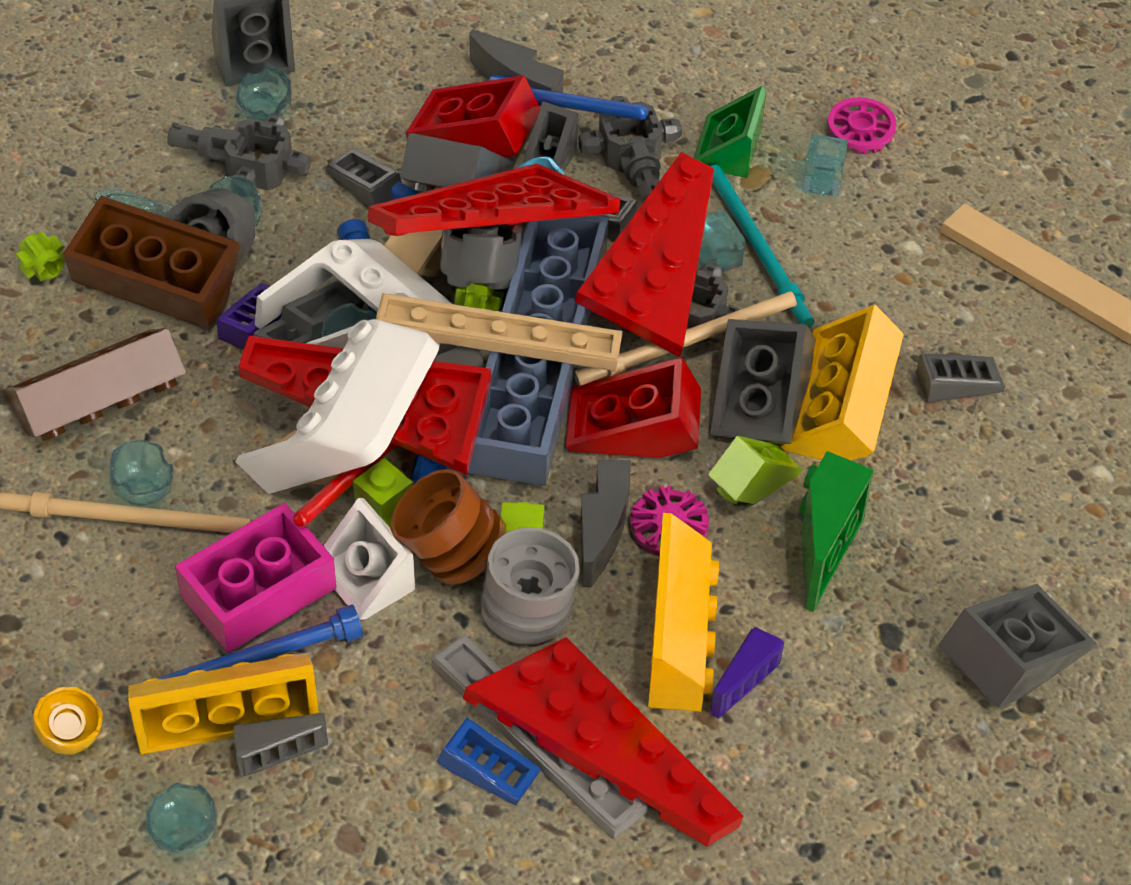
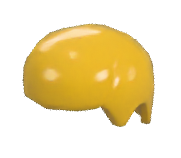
M58 687L39 699L33 713V730L41 745L56 754L74 755L86 750L95 742L100 734L103 712L89 693L78 687Z

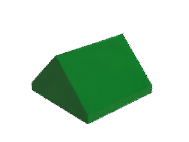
M763 86L707 114L694 159L708 166L719 165L724 174L748 178L763 124L766 89Z

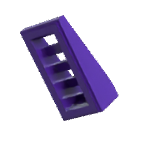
M259 283L216 321L218 339L244 350L248 336H253L254 332L259 330L255 326V317L249 314L256 315L257 296L270 286ZM282 314L279 315L277 318H275L273 321H271V322H270L269 324H267L266 326H268V325H270V324H272V323H274V322L280 320V318L282 317Z
M757 627L750 630L713 690L710 709L712 716L718 719L722 717L781 663L784 641Z

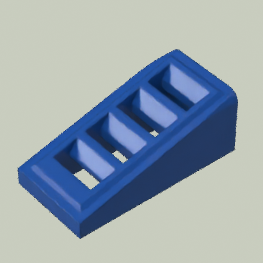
M466 717L443 748L437 760V763L448 771L514 805H517L541 770L540 767L468 717ZM465 745L473 748L469 756L462 752ZM482 753L489 756L483 766L476 762ZM497 762H500L506 766L496 776L491 770ZM513 770H516L522 774L512 787L505 781Z

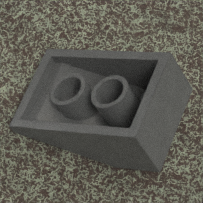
M214 0L212 18L214 56L226 87L295 71L289 0Z
M409 133L400 179L411 182V190L427 192L434 190V188H442L512 170L514 162L480 146Z
M728 319L710 431L711 437L735 439L736 436H742L770 443L791 444L810 380L816 341L807 325Z
M1034 584L965 608L938 646L949 656L952 664L962 670L979 687L981 694L999 708L1025 697L1090 652L1097 643L1038 584Z

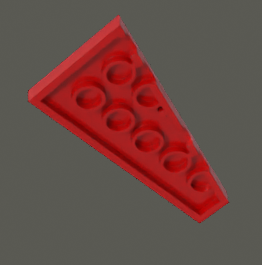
M681 152L577 291L574 302L680 357L685 341L714 168Z
M536 163L369 206L368 222L383 228L384 232L388 235L403 236L407 233L499 224L517 225L521 222L619 213L621 198Z
M248 336L238 365L239 375L245 380L311 407L315 400L314 393L316 389L326 381L332 370L331 363L333 359L343 351V348ZM433 361L390 442L467 475L491 383V368Z
M567 637L465 688L463 696L465 701L475 707L482 703L498 713V721L510 728L516 724L536 736V744L597 780L601 775L620 787L618 793L633 802L637 797L658 810L660 819L704 846L708 847L740 827L744 817L740 811Z

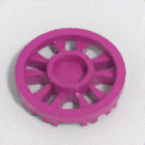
M862 97L849 98L837 103L831 109L827 123L828 135H830L831 140H836L835 144L837 146L840 145L841 149H844L846 146L857 149V154H860V152L867 154V150H872L873 153H876L877 150L881 151L888 142H892L896 130V118L893 112L879 101ZM858 106L859 110L851 112L848 107ZM869 107L873 108L872 112L867 111ZM882 115H884L887 118V120H877V118L881 117Z
M660 486L658 491L650 489L648 493L644 492L642 498L633 505L630 516L631 533L641 547L653 554L659 555L660 546L658 543L661 538L663 513L673 514L706 538L709 527L707 508L704 506L703 501L699 502L696 499L697 495L691 494L689 490L686 493L671 490V486H667V488ZM663 499L665 505L661 506L658 500ZM670 499L678 500L680 502L675 504L672 503ZM650 504L655 510H647L644 507ZM699 515L701 521H694L689 518ZM653 529L654 533L648 539L641 533L642 531Z

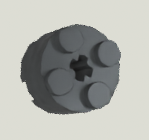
M211 188L184 198L170 209L167 216L169 219L239 242L240 249L237 260L248 254L255 239L254 208L249 201L243 200L239 195L228 189Z
M499 224L442 230L440 269L448 275L447 282L458 287L469 286L471 282L487 283V286L493 289L509 288L512 276L517 270L520 257L521 225L509 226Z

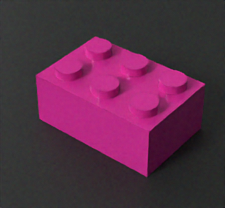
M285 502L175 565L181 598L227 653H230L337 588L333 556L306 526L298 527L294 524L293 516L295 513Z

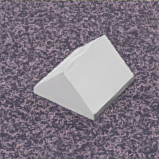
M358 498L324 544V547L334 558L337 587L334 590L347 605H354L359 619L365 620L415 590L413 553L394 537L390 527L364 498Z

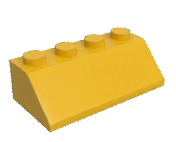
M875 304L813 330L812 334L816 341L810 380L791 444L780 445L784 451L821 460L828 451L851 461L874 453L904 335Z
M663 513L648 707L701 712L703 694L712 695L714 668H705L706 657L714 658L716 632L707 631L708 621L716 622L717 596L709 595L710 586L718 585L719 561L711 560L712 542L671 513Z
M308 653L297 655L284 654L270 660L253 663L240 662L231 667L210 671L196 670L183 676L166 679L154 678L139 684L128 685L129 707L140 755L233 738V726L237 724L319 713L314 669Z

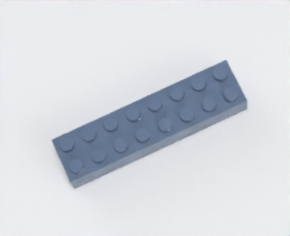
M583 216L528 222L520 248L517 270L512 276L502 312L587 326L591 310L574 301L577 291L607 252L609 218ZM490 351L486 368H491V383L468 473L546 486L574 379L573 371L576 370L577 365Z

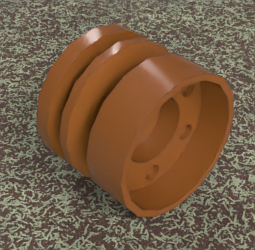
M451 469L437 470L419 479L401 497L391 516V531L394 537L406 546L414 556L418 557L421 564L430 570L431 574L438 581L447 585L462 584L486 569L488 555L494 542L506 533V524L496 510L492 509L485 499L480 498L475 488L459 472Z

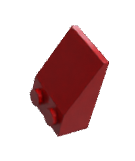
M525 75L433 89L405 134L407 137L409 133L480 146L508 159L516 156L537 120L540 106Z
M683 357L595 380L581 386H573L571 388L566 448L568 451L663 458L698 449L701 387Z

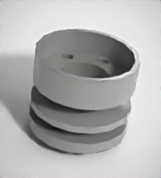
M519 528L505 533L494 542L488 555L485 572L486 579L483 584L481 597L482 616L491 630L501 638L517 644L537 645L554 639L565 629L570 618L574 600L573 595L580 572L579 559L571 544L558 534L542 528Z

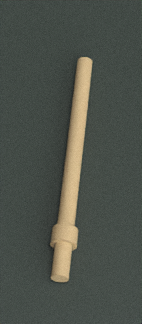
M789 291L686 330L683 348L726 332L728 319L757 321L796 306V298L793 292ZM649 343L622 354L619 353L616 371L586 366L573 371L577 385L581 386L606 376L610 377L625 373L627 368L670 352L653 343Z
M34 492L32 495L0 493V509L30 512L32 517L39 518L61 515L232 533L252 521L251 518L53 498L52 493Z

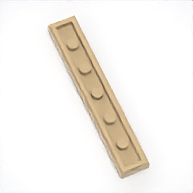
M965 203L942 223L941 233L1131 345V300Z
M382 293L376 315L377 320L427 332L438 343L616 371L623 332Z

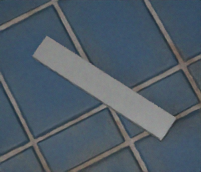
M465 634L431 659L432 668L462 696H464L467 686L502 669ZM479 703L476 707L472 705L531 762L540 767L541 771L611 838H617L647 813L648 804L637 797L633 802L618 793L620 787L601 775L596 780L536 744V736L516 724L510 728L498 721V713L482 703Z

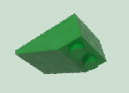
M828 451L818 466L815 464L810 466L803 483V487L808 490L799 508V513L804 515L801 538L805 606L807 610L812 612L816 609L864 522L874 473L873 469Z

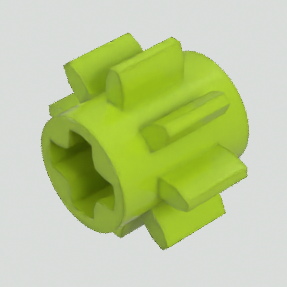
M43 231L31 234L22 240L19 245V252L15 255L21 261L18 267L28 279L34 275L39 281L52 279L64 267L65 260L62 250L65 246L55 234L49 238Z
M471 282L469 286L456 287L454 304L499 311L502 308L504 291L490 288L487 286V283Z

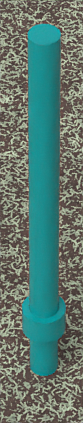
M719 165L710 166L714 168L712 183L778 289L777 296L792 291L797 305L786 310H791L798 324L807 325L810 328L814 324L815 319L804 303L805 296L796 283L790 281Z

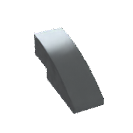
M474 29L469 33L470 61L488 80L492 75L507 77L525 75L531 88L563 93L564 70L538 62L537 50Z
M336 281L285 305L280 320L255 331L253 336L307 343L341 331L364 307L365 302L353 291Z
M597 460L596 493L581 494L582 587H592L605 570L619 543L628 510L631 460Z

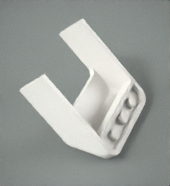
M372 239L336 240L329 243L257 296L255 326L259 329L263 328L282 314L285 305L308 295L333 275L376 312L379 308L382 293L452 303L380 242ZM436 342L439 345L437 355L459 347L457 345Z
M372 319L369 321L361 320L350 328L307 342V344L343 348V351L333 359L330 374L326 381L316 389L313 404L296 425L297 432L286 441L239 455L235 462L268 494L363 467L374 462L388 447L438 353L439 345L427 332Z

